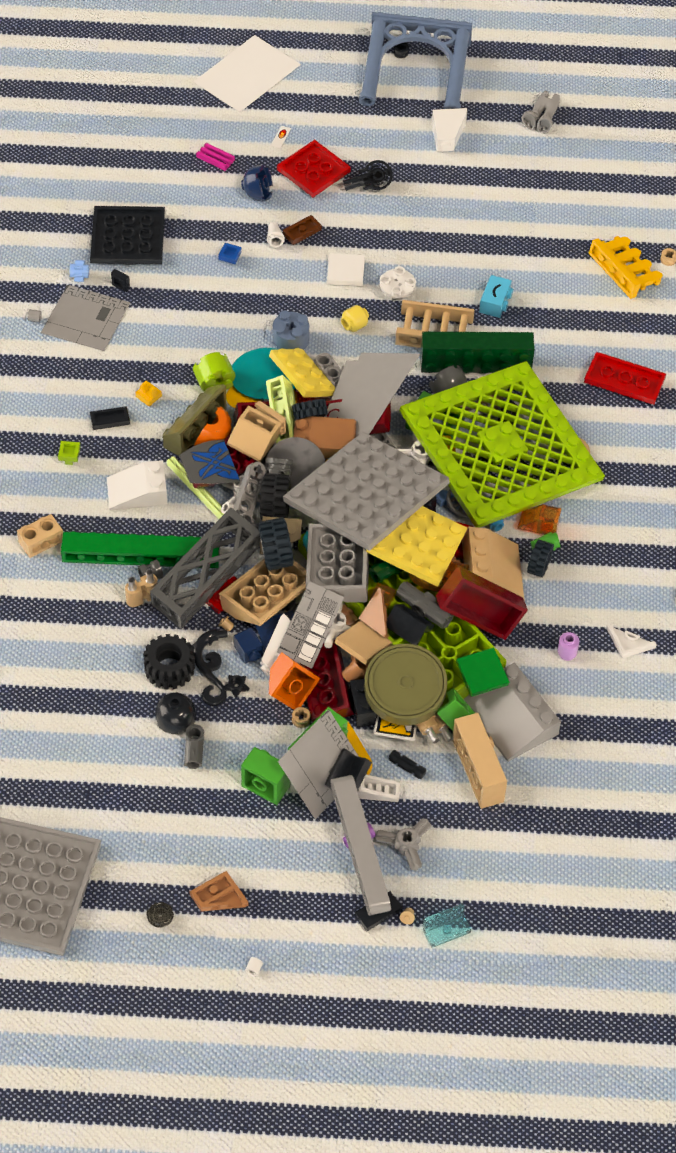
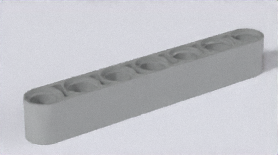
M352 775L331 779L332 793L367 913L371 916L391 911L389 896Z

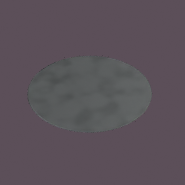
M290 437L279 441L267 455V458L293 460V465L290 466L292 475H289L291 489L325 463L320 449L311 441L300 437Z

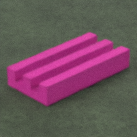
M205 143L204 147H201L200 151L196 153L197 158L224 171L235 161V156L208 143Z

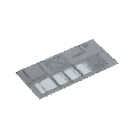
M309 581L277 653L281 654L282 652L296 662L312 669L344 597Z

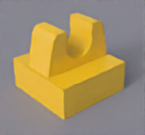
M145 381L140 385V389L135 392L136 398L147 406H151L162 397V391L150 382Z

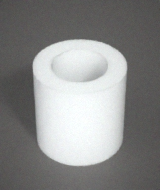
M251 957L245 972L251 976H258L263 962L258 958Z

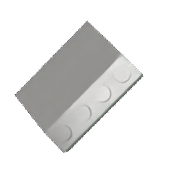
M309 524L306 588L309 581L343 596L344 602H368L369 553L366 552L367 549L323 524Z
M515 662L503 668L510 682L508 686L473 697L469 694L464 698L475 713H479L487 735L492 737L495 746L507 762L559 735L561 725L559 718Z

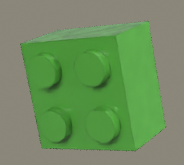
M254 747L241 765L242 787L278 805L290 788V780L279 765V759L271 756L263 749L260 750Z

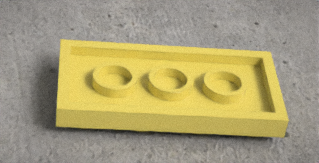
M281 348L270 351V358L303 397L333 396L335 391L334 385L303 349Z

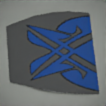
M224 440L204 442L193 446L179 455L190 483L220 484L240 482Z

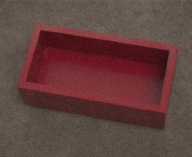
M457 566L436 595L440 609L504 640L507 639L528 611L523 597L460 566Z

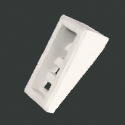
M365 775L358 789L360 799L399 801L400 782ZM389 788H392V794L388 793Z

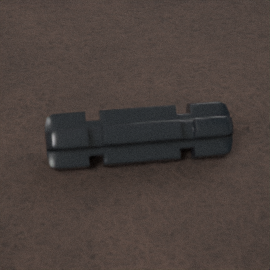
M393 750L390 753L389 761L394 764L398 763L397 766L410 774L414 773V776L418 779H422L425 776L426 768L423 766H417L418 763L405 755L401 756V753L397 750Z

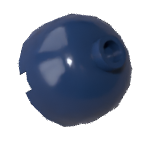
M265 165L251 167L246 171L241 181V186L245 193L257 201L269 200L272 196V191L269 192V186H273L272 176L269 168H264Z

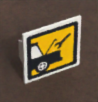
M378 716L373 735L414 741L417 726L393 724Z

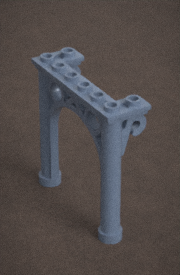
M372 12V31L362 92L359 94V103L364 106H373L375 104L381 62L385 53L400 43L417 41L431 44L439 48L447 56L450 63V71L443 109L461 108L460 98L467 49L471 46L472 23ZM391 30H399L403 34L394 37L389 32ZM444 35L451 37V39L441 42L438 37ZM384 38H386L388 42L383 46ZM454 45V51L452 54L449 47H452Z

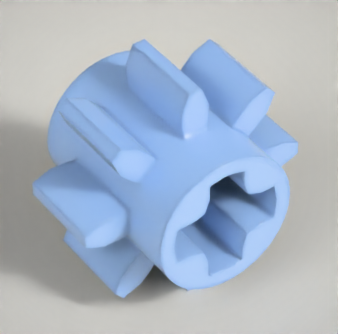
M75 260V264H70V277H74V282H84V278H89V265L85 264V260Z

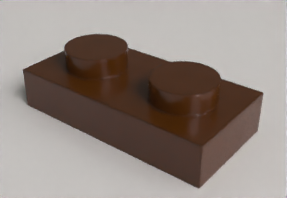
M310 215L283 229V235L292 245H295L321 231L322 225Z

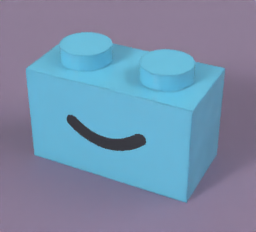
M491 275L480 300L479 313L500 318L502 312L507 310L508 298L511 299L514 289L511 288L512 280Z

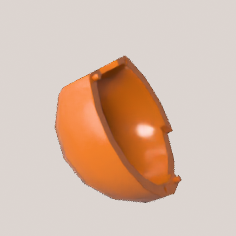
M222 406L217 407L218 410L215 412L217 416L212 424H206L194 446L208 441L224 440L229 436L232 429L231 418Z

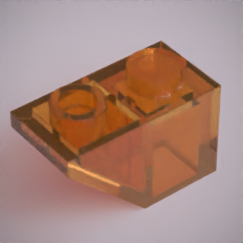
M542 504L522 511L517 529L543 535L549 532L557 533L562 508Z

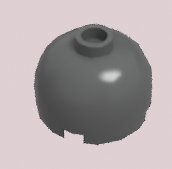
M457 365V368L450 366L435 375L437 379L434 382L432 380L429 382V388L433 394L466 383L467 378L460 366Z

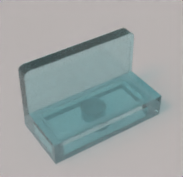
M463 903L424 918L423 932L431 948L471 933V927L464 916L465 907Z

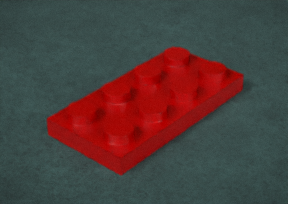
M596 352L585 375L584 383L655 405L667 374Z

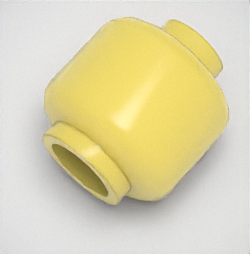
M358 305L345 310L341 318L343 327L346 330L356 332L367 326L368 311Z

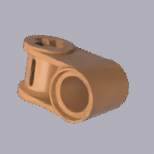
M355 658L342 671L344 679L349 683L351 680L364 679L369 663L365 665Z

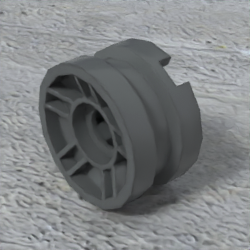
M266 458V473L292 475L290 466L293 465V460Z

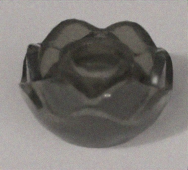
M164 902L154 903L146 913L148 922L157 928L168 926L174 917L172 907Z

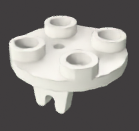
M401 266L386 271L380 277V288L386 296L390 297V300L407 297L414 292L416 287L414 276Z

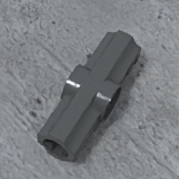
M403 582L396 591V596L411 606L413 611L424 618H428L441 629L447 628L450 625L453 615L440 609L437 599L431 593H423L409 582Z

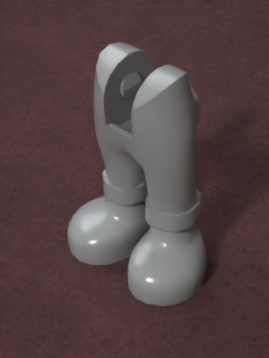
M544 91L536 100L533 110L523 113L521 118L523 124L530 130H533L537 124L538 132H548L553 126L552 117L559 106L560 95L554 94L551 99L548 98L549 92Z

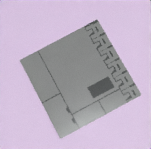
M67 285L41 333L105 351L130 302Z
M329 709L278 761L315 819L334 800L332 790L325 785V782L342 749H347L359 757Z

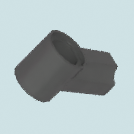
M193 724L186 729L184 766L189 769L202 767L204 729L200 725ZM192 736H198L199 738L193 739V738H191V737H192Z

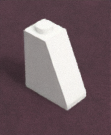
M467 108L433 110L432 126L437 152L454 151L466 124Z
M285 614L280 617L260 662L262 665L260 668L266 676L270 675V668L280 655L277 651L291 623Z

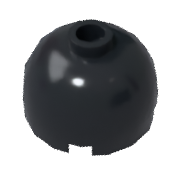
M178 692L169 693L158 701L155 710L156 721L159 728L169 734L186 732V729L195 723V705L186 695Z

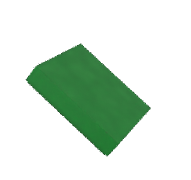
M494 647L456 659V664L471 697L508 686L510 683Z

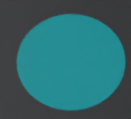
M258 348L238 357L232 365L236 375L233 386L248 397L269 399L266 381L281 375L287 378L269 356L271 350L278 349Z

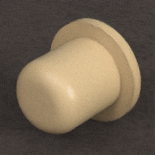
M226 616L220 620L218 626L223 627L225 630L227 629L229 632L234 627V624Z
M406 908L400 914L401 922L404 924H412L414 922L415 916L412 908Z

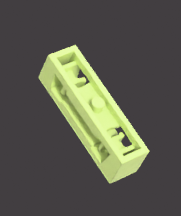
M283 375L266 381L270 408L286 418V433L282 435V439H280L281 435H279L276 444L283 439L294 437L295 421L292 405L296 403L293 385Z

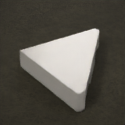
M612 625L607 627L621 658L656 648L657 644L655 641L649 642L631 632L615 629Z

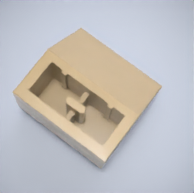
M248 406L239 417L227 445L261 462L278 439L282 423Z

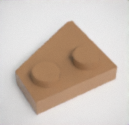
M227 871L190 891L191 898L201 912L248 906V900Z

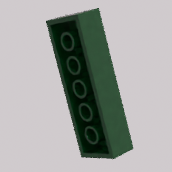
M422 331L421 373H439L450 366L457 368V365L460 366L464 373H494L525 361L532 368L535 351L534 332Z

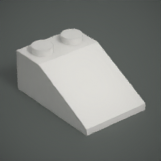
M163 460L143 462L107 477L110 510L168 505Z

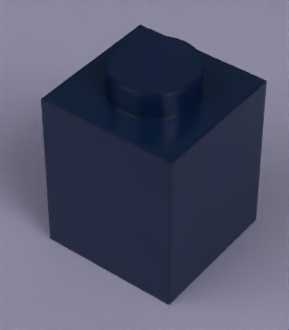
M252 627L234 635V647L245 664L257 661L263 656V645Z

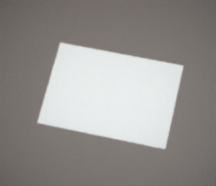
M254 35L193 82L241 112L301 64Z

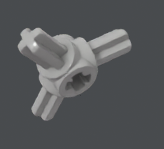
M422 818L414 827L398 830L397 833L378 830L376 841L394 845V849H397L401 855L406 856L410 869L416 871L422 867L417 853L419 850L418 844L421 842L420 837L431 828L429 820Z

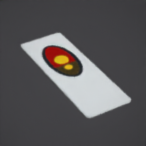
M281 126L271 146L281 148L291 128Z

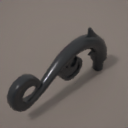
M227 629L207 631L192 645L197 668L221 692L219 696L212 697L210 692L214 689L213 685H209L203 690L202 700L205 704L212 707L221 705L227 698V691L224 685L212 673V671H216L221 667L222 659L219 653L209 652L205 659L210 662L206 663L203 660L202 653L207 644L211 646L213 641L228 637Z

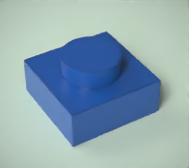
M224 243L218 255L219 260L236 264L242 253V247Z

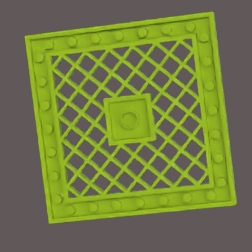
M527 361L402 405L399 409L437 470L449 477L450 483L448 486L473 525L478 528L602 481L605 477ZM512 390L522 392V395L514 394ZM497 395L507 398L506 402L496 399ZM509 400L519 402V405L511 404ZM481 401L490 403L491 406L487 407L481 405ZM522 404L531 406V410L521 407ZM494 405L504 408L503 412L493 409ZM465 407L475 409V413L466 411ZM506 410L516 412V415L508 414ZM478 411L487 413L488 416L484 417L478 415L477 413ZM449 413L460 415L459 419L449 416ZM519 414L528 416V420L519 418ZM491 415L501 418L500 422L490 419ZM462 416L472 419V422L463 421ZM436 418L444 421L443 425L433 422V419ZM532 418L541 421V425L531 422ZM475 421L485 424L484 428L475 425ZM446 422L456 425V429L447 427ZM516 424L525 426L526 429L522 430L516 428ZM459 427L468 429L469 432L465 433L459 431L458 429ZM529 428L539 431L538 435L528 432ZM472 431L477 432L476 436L471 435ZM443 432L453 435V438L449 439L442 436ZM545 433L551 435V438H545L541 436V434ZM456 437L466 440L465 444L455 441ZM526 438L536 441L535 445L525 442ZM469 441L479 444L478 448L468 445ZM538 444L548 445V449L539 447ZM453 447L463 450L462 454L452 451ZM551 447L561 450L560 454L551 451ZM528 450L533 452L532 455L527 454ZM469 452L475 454L476 456L475 458L466 456L465 453ZM536 453L544 455L545 460L535 457ZM478 457L487 458L488 463L478 460ZM550 457L558 460V463L556 464L548 461V458ZM520 459L529 461V466L520 463ZM462 462L471 464L472 469L462 466ZM561 462L571 464L570 468L562 466ZM533 463L543 466L542 470L532 467ZM504 465L513 467L514 470L510 471L504 469ZM475 467L485 469V473L476 471ZM517 469L527 472L526 476L516 473ZM545 469L555 470V474L546 472ZM488 471L497 473L498 477L488 475ZM530 473L539 476V480L530 478ZM501 475L511 478L510 482L500 479ZM472 477L481 479L482 483L472 481ZM514 479L524 482L523 486L514 484ZM485 481L495 484V487L492 488L484 485ZM498 485L508 488V491L498 490ZM482 491L491 494V499L481 496Z

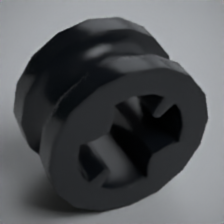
M404 42L395 45L394 56L397 58L407 57L408 44Z

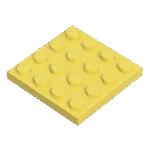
M422 506L370 551L366 550V552L438 587L467 531V527Z

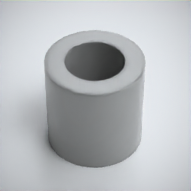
M29 309L28 321L40 322L42 312Z

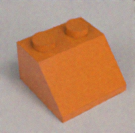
M281 652L270 668L269 694L295 710L303 705L320 678Z

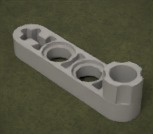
M254 462L247 466L233 508L235 511L239 510L242 512L249 523H254L252 515L261 490L263 476L266 473L264 465L260 462ZM248 483L254 488L252 494L247 490ZM242 501L247 502V511L242 509Z

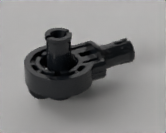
M374 160L368 163L364 169L358 170L359 174L366 171L368 173L343 180L344 185L351 183V185L345 186V190L348 191L369 183L371 185L363 187L364 191L368 189L383 190L392 181V169L386 162ZM381 163L384 164L387 168L381 166V168H375L379 167V165L373 166V164ZM388 176H390L388 183L383 187H379V185L384 184L382 182L384 178L386 181Z

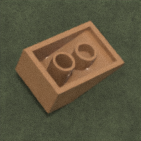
M311 416L295 420L294 437L304 438L314 443L322 452L324 459L332 457L352 441L356 435L355 419Z

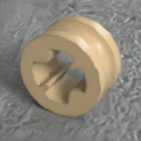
M672 248L664 249L661 254V263L666 266L674 265L676 263V251Z
M304 707L296 708L292 713V723L298 728L308 726L310 723L309 710ZM299 715H303V720H299Z

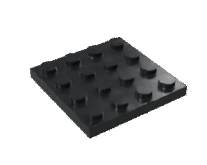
M94 206L90 263L162 264L165 207Z

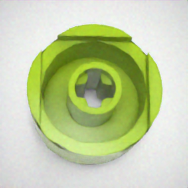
M220 352L207 354L200 358L201 362L198 365L195 363L193 366V372L202 391L224 384L227 390L234 385L233 381L236 375L226 354L221 355Z

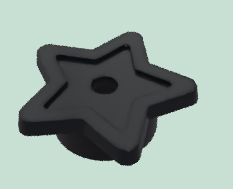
M228 676L229 681L224 687L226 691H231L235 698L238 697L240 692L249 691L250 688L245 684L246 676Z

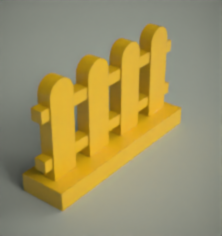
M616 236L614 240L609 242L601 241L599 238L592 240L589 254L630 299L637 296L639 289L642 291L651 284L656 286L660 284L663 276L662 273L650 271L651 261L639 259L641 251L637 248H629L631 240L628 237L620 238ZM623 250V252L618 254L615 253L616 251ZM631 261L634 262V263L629 264V265H626V264H625V263H628V262H631ZM642 272L645 273L644 275H641V276H638V277L636 276V275L639 274V273H642Z

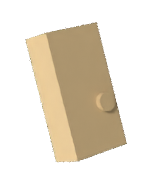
M479 713L456 718L452 741L480 808L503 803L507 779L493 749V739L491 736L488 737Z

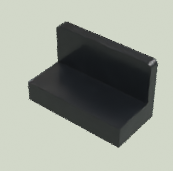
M404 604L394 605L386 621L388 629L414 645H418L424 633L431 632L435 626Z
M342 749L325 785L331 789V779L352 775L358 791L372 762L367 758L355 756L347 749Z

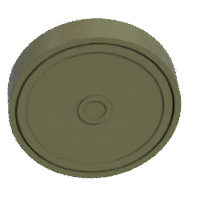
M397 644L387 647L374 656L366 669L364 682L366 700L371 709L387 722L403 726L420 724L433 717L445 700L447 690L445 668L432 652L421 646Z

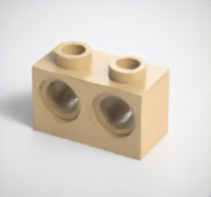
M52 514L17 530L18 542L29 558L62 543L63 530Z

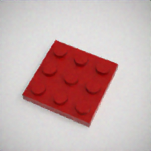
M313 140L279 163L277 170L314 198L350 173L351 167L319 142Z

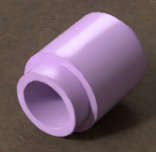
M566 632L560 636L558 654L563 660L569 661L576 657L579 647L578 636L571 632Z

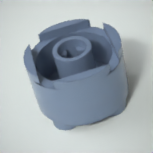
M286 310L279 313L273 321V343L277 346V349L301 348L304 350L307 348L310 327L308 317L304 314Z

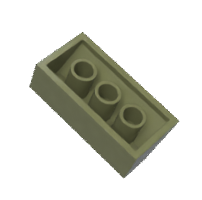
M221 384L209 387L204 393H200L197 400L187 407L185 413L178 417L169 429L165 430L162 436L163 447L178 456L190 449L195 444L206 424H212L217 416L215 414L218 410L217 407L222 406L227 410L226 386Z

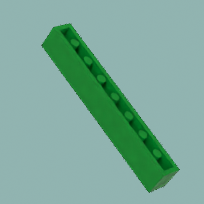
M63 532L61 556L62 562L148 565L151 561L158 560L160 566L174 567L202 537ZM220 547L213 549L212 557L219 556ZM219 562L212 563L210 568H219Z

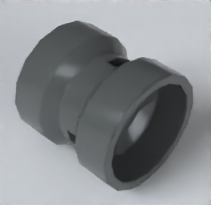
M153 560L148 565L138 566L140 577L146 575L148 569H152L153 574L158 580L163 578V571L158 560Z

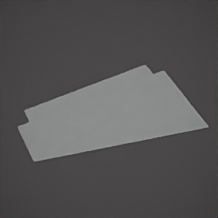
M362 352L358 361L347 360L331 399H342V402L331 403L327 409L328 413L332 409H339L340 411H332L329 414V418L355 419V437L362 432L370 434L420 354Z

